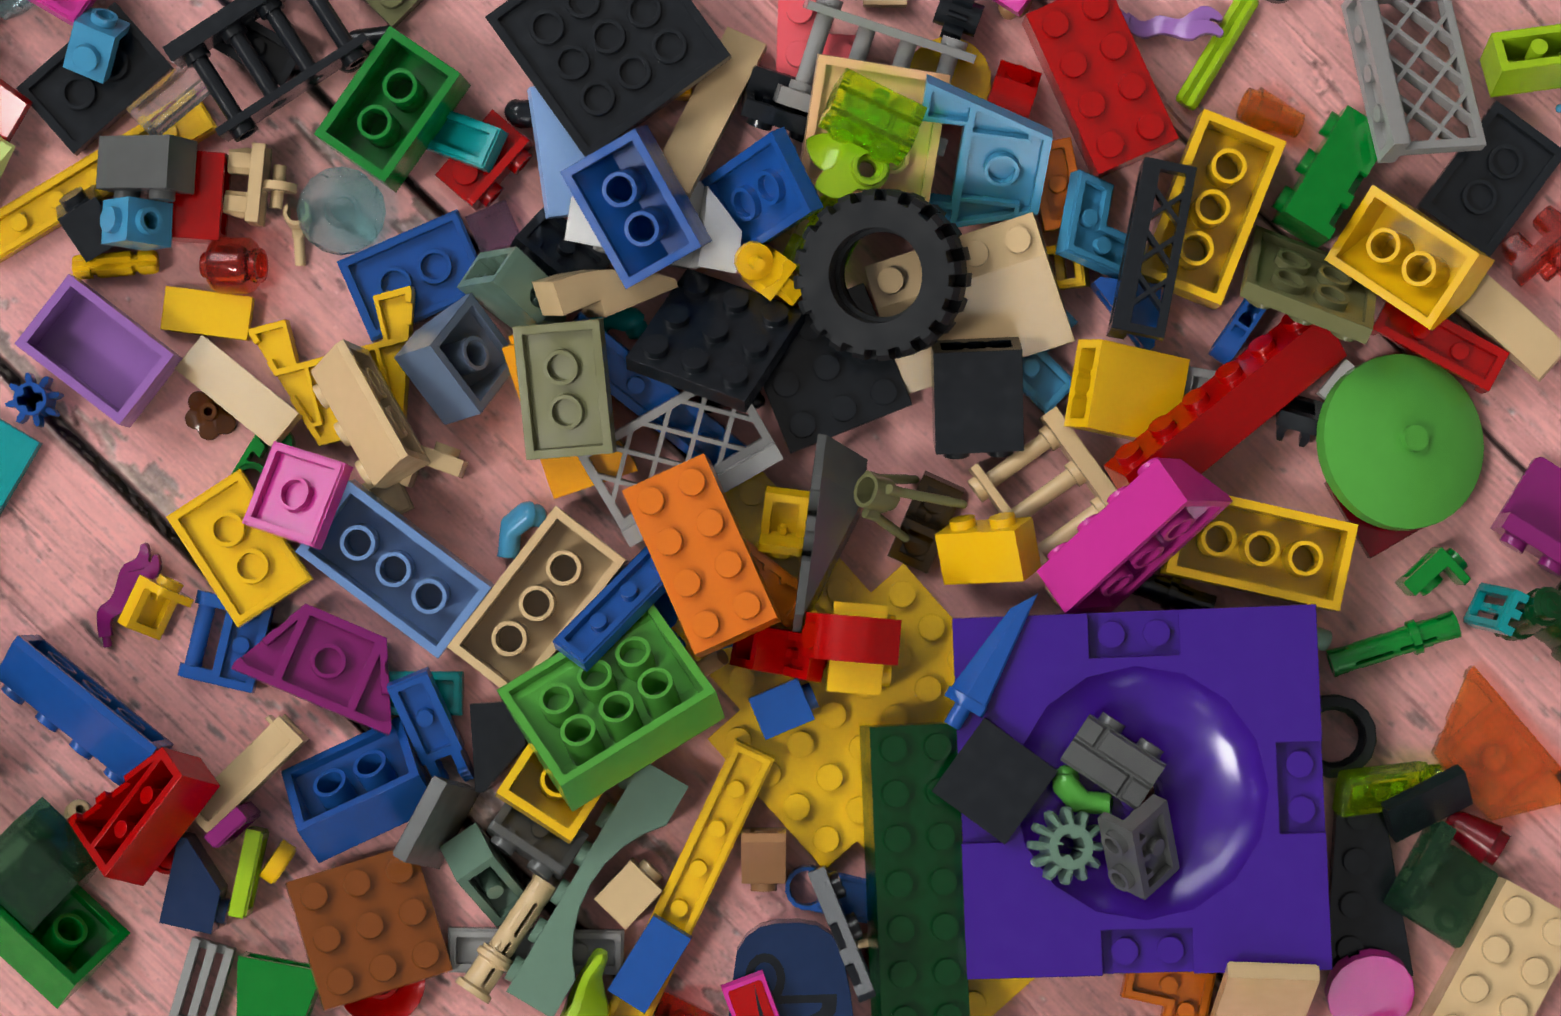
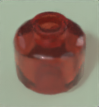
M222 237L220 241H211L206 252L201 254L199 260L201 276L206 278L210 288L219 294L252 293L259 287L260 283L266 280L268 275L267 254L250 237Z

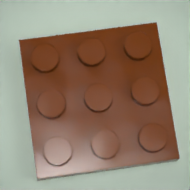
M394 850L295 879L285 884L324 1012L453 970L421 866L405 863L393 856Z

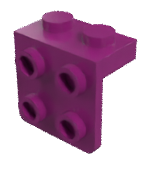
M1538 457L1530 462L1490 529L1501 535L1499 541L1505 546L1520 554L1526 550L1539 559L1537 562L1538 566L1557 577L1561 576V468L1543 457Z

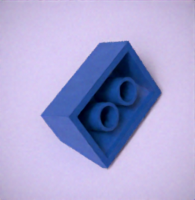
M648 125L629 131L560 172L626 289L712 241Z
M399 716L391 720L392 730L389 736L370 729L281 771L297 831L318 863L408 822L412 817L431 780L425 766H422Z

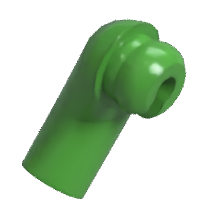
M1068 765L1060 766L1057 769L1059 771L1052 779L1053 791L1067 807L1072 808L1073 812L1079 813L1084 811L1090 814L1107 812L1112 814V794L1087 791L1079 781V772Z

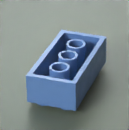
M355 479L347 482L322 549L318 550L300 544L295 551L436 658H439L445 652L448 644L495 585Z

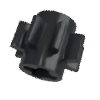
M940 0L933 23L943 26L940 37L945 35L957 40H961L962 34L974 37L985 6L975 3V0Z

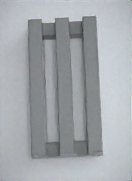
M197 936L192 937L169 1016H186L181 1013L201 948L207 949L187 1016H198L216 952L224 955L206 1016H217L237 948Z

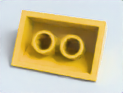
M1375 185L1371 186L1324 259L1432 331L1471 298L1495 261L1389 191Z

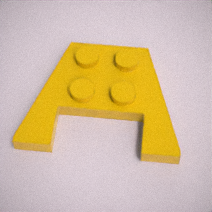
M413 286L373 295L383 340L361 346L368 349L406 419L410 378L394 357L413 334L416 295ZM284 319L248 329L250 338L254 344L258 345L268 361L267 365L274 376L278 377L296 411L303 416L302 420L319 446H327L342 442L334 429V424L338 420L330 407L326 409L322 406L312 388L317 383L311 374V370L323 357L300 363L290 320Z

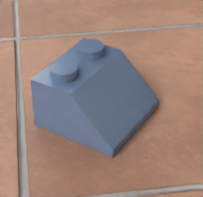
M472 293L463 296L416 330L394 357L444 425L481 414L511 375L502 351V347L509 343Z

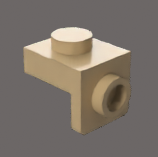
M437 441L434 449L421 445L431 462L426 466L463 479L469 462L458 459L461 450ZM419 470L401 480L400 484L413 488Z

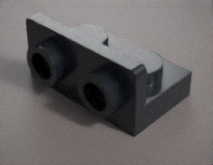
M544 207L515 236L510 246H517L548 277L577 270L608 269L611 265L606 253L597 252L593 249V246L565 241L567 220L563 217L546 219Z

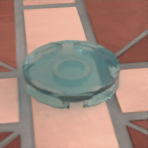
M342 166L325 169L308 181L299 195L296 211L299 226L310 243L323 252L347 255L359 252L374 241L383 229L386 209L382 193L377 186H374L372 181L367 179L368 176L359 170Z

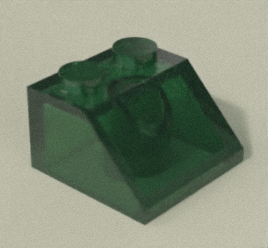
M43 797L19 816L0 835V904L30 933L87 884L98 870L94 860L68 821Z

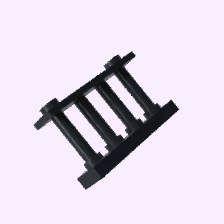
M234 0L162 48L171 62L181 69L186 65L188 68L194 67L227 119L226 122L215 128V131L219 137L228 142L232 139L239 142L258 130L256 125L258 122L341 68L345 67L346 70H350L362 64L369 56L367 51L375 47L370 38L361 33L353 39L328 0H307L338 47L337 50L316 63L283 12L285 7L283 2L286 0ZM260 17L262 20L269 21L301 71L300 74L280 87L246 36L248 32L246 26ZM223 41L225 44L232 45L264 95L263 98L243 111L209 60L211 56L209 50Z

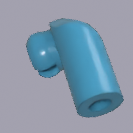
M531 501L522 502L502 518L497 557L516 558L520 552L521 535L531 527H539L546 519V510L542 505H534Z

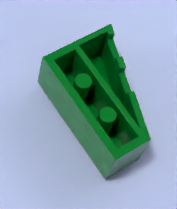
M1349 105L1339 115L1333 111L1329 114L1318 132L1324 138L1317 150L1307 149L1295 168V171L1301 175L1293 188L1285 185L1271 206L1277 210L1271 222L1315 248L1320 247L1331 239L1336 230L1334 225L1344 209L1347 210L1355 198L1353 196L1377 161L1368 119Z

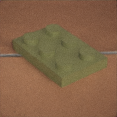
M603 318L512 327L526 460L617 452Z

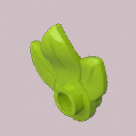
M850 110L845 111L841 119L839 134L821 133L806 139V148L810 159L816 167L823 171L816 180L814 188L827 197L839 199L853 193L857 189L860 191L878 189L889 177L890 166L888 159L883 152L877 149V131L860 114ZM862 162L872 165V177H864L860 173L859 166Z

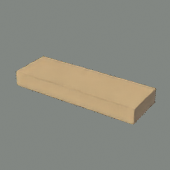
M203 335L174 368L270 447H272L274 441L282 443L303 417Z

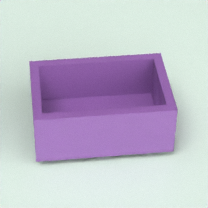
M71 274L67 275L14 343L117 424L129 428L175 370L174 368L183 359L88 284Z

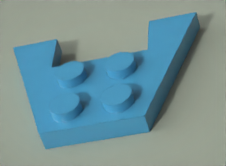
M927 74L920 121L963 126L951 195L931 193L929 203L937 204L946 212L945 217L950 223H956L958 227L1009 220L1031 212L1038 215L1053 140L1052 129Z

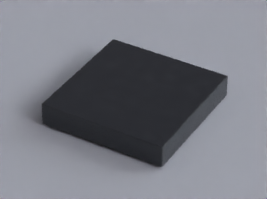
M984 718L932 792L1003 844H1006L1059 770L990 720Z

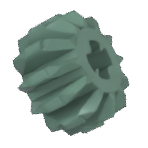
M1062 807L1059 812V818L1053 811L1048 810L1044 812V820L1047 827L1033 823L1031 829L1034 833L1040 835L1039 841L1030 840L1026 844L1028 849L1039 850L1040 852L1030 860L1033 867L1045 865L1042 877L1046 880H1052L1058 874L1060 884L1069 885L1074 874L1078 880L1085 881L1088 879L1085 864L1093 868L1101 866L1100 861L1092 856L1093 850H1104L1101 842L1092 840V838L1100 833L1099 825L1087 826L1089 814L1080 811L1074 817L1071 807ZM1062 837L1073 840V846H1068L1072 850L1069 855L1059 853L1058 845H1064V843L1060 842Z

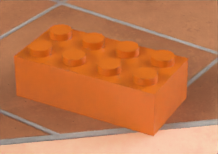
M704 453L622 490L694 655L702 658L782 621L713 465Z

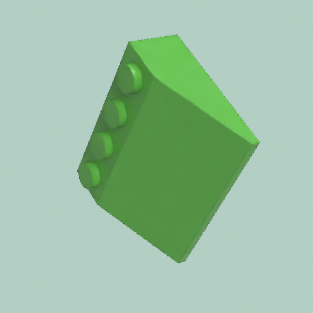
M654 604L588 672L559 652L497 689L503 703L572 812L725 718L715 689Z

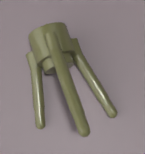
M867 470L857 480L853 492L856 504L863 508L862 517L876 522L903 542L909 541V535L881 514L895 509L899 504L900 497L962 509L968 505L962 499L896 486V484H917L919 482L918 476L908 474H878Z

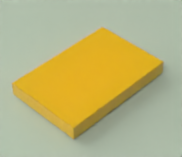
M242 469L237 470L166 516L238 628H241L314 580L288 539L242 523L255 490Z

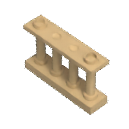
M1057 406L1039 418L1043 425L1038 430L1040 434L1024 445V451L1014 452L987 473L982 470L978 463L968 469L973 477L967 482L980 501L983 503L989 498L999 513L1013 512L1016 518L1031 517L1075 484L1079 487L1084 483L1095 496L1090 501L1091 506L1037 544L1041 567L1048 561L1047 555L1056 546L1073 538L1078 533V525L1086 518L1098 514L1108 505V497L1117 490L1075 431L1070 427L1064 426L1065 418ZM1050 448L1052 451L1060 448L1069 460L1064 465L1066 470L1011 509L996 487ZM1046 586L1044 588L1045 591L1047 592L1051 600L1054 602V604L1059 609H1061L1060 605L1058 604V602Z

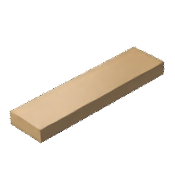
M728 26L720 41L732 58L698 82L662 151L689 199L745 93L753 67L760 64L767 50V44Z

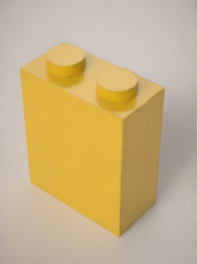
M1078 339L1064 426L1134 441L1148 429L1153 420L1166 415L1182 402L1190 359L1103 339Z

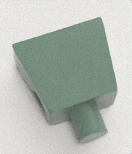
M517 246L479 253L457 286L466 295L472 293L482 307L511 328L521 325L566 321V316L542 315L532 282L548 276Z

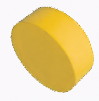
M283 839L258 876L270 884H275L295 855L296 847Z

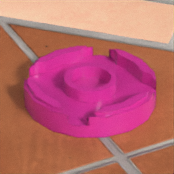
M1369 948L1360 950V954L1350 958L1347 955L1339 960L1328 974L1324 992L1329 1011L1333 1016H1405L1411 1009L1415 995L1412 976L1401 959L1386 950Z

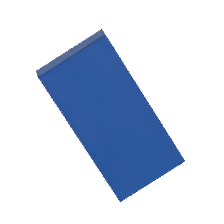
M654 913L607 991L645 1014L689 944L692 936Z

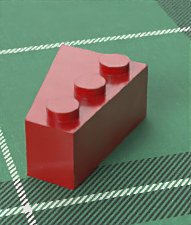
M161 747L124 776L125 782L112 792H102L95 798L96 804L83 814L75 813L67 819L104 877L140 886L146 884L220 787V784L200 757Z

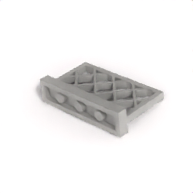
M1345 0L1341 8L1377 162L1393 163L1399 156L1482 150L1487 144L1452 1ZM1437 1L1441 16L1437 24L1416 9L1420 2ZM1379 4H1391L1404 14L1396 26L1381 15ZM1408 18L1429 32L1422 44L1400 29ZM1433 36L1449 49L1450 58L1446 63L1425 48ZM1392 39H1395L1414 54L1406 65L1390 54L1388 44ZM1418 57L1439 72L1431 84L1410 69ZM1442 76L1458 86L1460 97L1456 102L1435 88ZM1402 78L1423 93L1415 105L1400 95L1398 83ZM1427 97L1448 111L1441 123H1438L1419 109ZM1452 116H1455L1467 125L1470 138H1458L1445 128V125ZM1411 118L1433 133L1428 140L1411 141L1407 126Z
M682 391L615 430L616 441L627 436L624 447L616 445L617 452L622 453L616 477L599 473L589 458L592 455L577 456L621 529V533L630 548L643 541V537L632 512L624 516L615 502L619 484L631 487L638 483L621 478L627 454L653 461L648 477L650 478L655 475L658 462L671 466L683 463L660 456L666 432L691 438L685 461L692 458L696 440L721 446L717 463L713 465V468L726 493L784 459L753 404L748 408V415L736 412L737 410L733 408L727 410L706 404L707 399L703 397L701 403L689 400L696 395ZM680 404L699 408L693 433L668 426L673 408ZM704 410L729 416L723 440L698 434ZM665 414L662 425L651 422ZM734 418L753 422L761 438L747 446L728 442ZM645 426L661 431L654 455L629 448L635 430ZM726 448L737 450V452L724 459ZM603 480L614 483L612 494Z

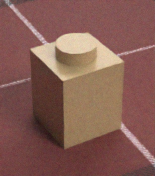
M632 857L595 896L594 900L624 929H627L663 891L664 887L658 882L663 876L645 858L638 863Z

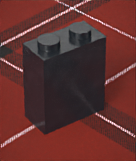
M1019 337L938 340L936 344L931 346L933 442L936 455L943 454L948 459H964L969 457L970 453H987L991 457H1008L1014 453L1013 451H1024L1023 356Z

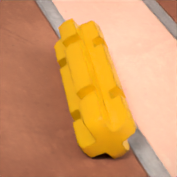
M138 250L137 254L131 251L102 253L87 263L82 255H75L72 258L73 276L79 279H94V275L100 278L134 276L136 272H139L141 275L156 274L159 272L160 266L159 256L155 250Z

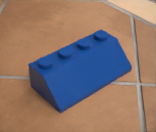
M18 635L12 642L0 665V681L4 683L1 690L16 703L22 705L26 701L38 711L35 718L46 728L53 732H57L60 729L73 740L69 745L78 754L88 760H91L94 756L106 766V769L103 771L104 774L117 785H122L125 782L124 776L161 747L170 749L174 745L40 635Z

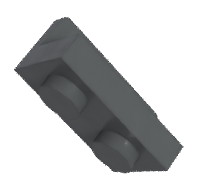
M504 803L486 830V833L492 836L489 843L493 847L510 857L514 852L529 861L526 867L546 881H549L551 876L560 881L589 836L588 833L579 829L571 843L568 844L506 803Z

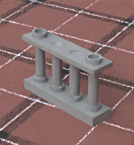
M805 0L803 8L815 11L817 14L796 79H791L789 86L778 83L773 101L808 113L817 54L823 53L834 18L859 26L848 57L850 59L866 61L875 32H879L900 39L893 66L910 68L917 45L942 53L936 72L951 75L950 84L958 59L974 64L977 55L966 52L968 43L943 35L941 43L841 11L843 2L839 0H816V2ZM940 136L937 155L943 157L948 139Z

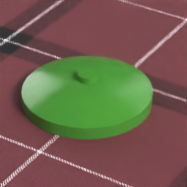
M1392 354L1377 357L1353 367L1333 385L1325 398L1318 418L1316 433L1317 453L1326 482L1337 499L1351 513L1373 526L1387 530L1408 531L1437 524L1454 514L1466 502L1479 479L1484 456V438L1478 412L1470 396L1454 376L1427 359L1413 355Z

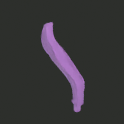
M1200 6L1180 19L1159 15L1146 21H1140L1129 12L1126 14L1120 8L1130 32L1141 39L1165 35L1183 41H1194L1203 35H1213L1218 38L1224 36L1223 29L1212 22H1222V15L1209 6Z

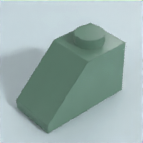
M474 823L439 848L457 883L498 928L525 888L501 852L489 843L491 839L477 823Z

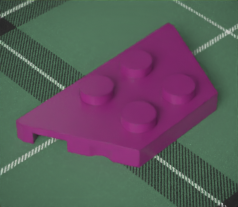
M305 603L290 615L278 628L273 629L261 642L244 656L238 658L232 665V670L387 736L391 733L390 695L386 688L389 683L387 638Z

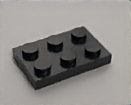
M116 2L107 9L115 12L119 19L129 22L130 28L128 33L119 41L110 78L104 84L63 68L68 42L16 88L22 95L33 102L31 106L76 156L175 71L173 66Z
M1497 100L1481 118L1487 145L1479 151L1456 152L1416 206L1426 216L1489 257L1561 162V147Z

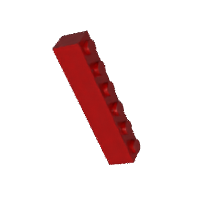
M1285 314L1278 325L1265 335L1255 338L1249 344L1248 349L1233 361L1220 366L1211 379L1201 387L1188 392L1183 397L1182 402L1166 415L1153 420L1144 433L1134 441L1122 445L1116 451L1115 456L1103 466L1116 489L1128 486L1139 476L1137 473L1138 469L1144 463L1156 457L1181 459L1202 474L1338 364L1347 354L1339 339L1329 330L1314 324L1308 326L1293 321L1289 315Z

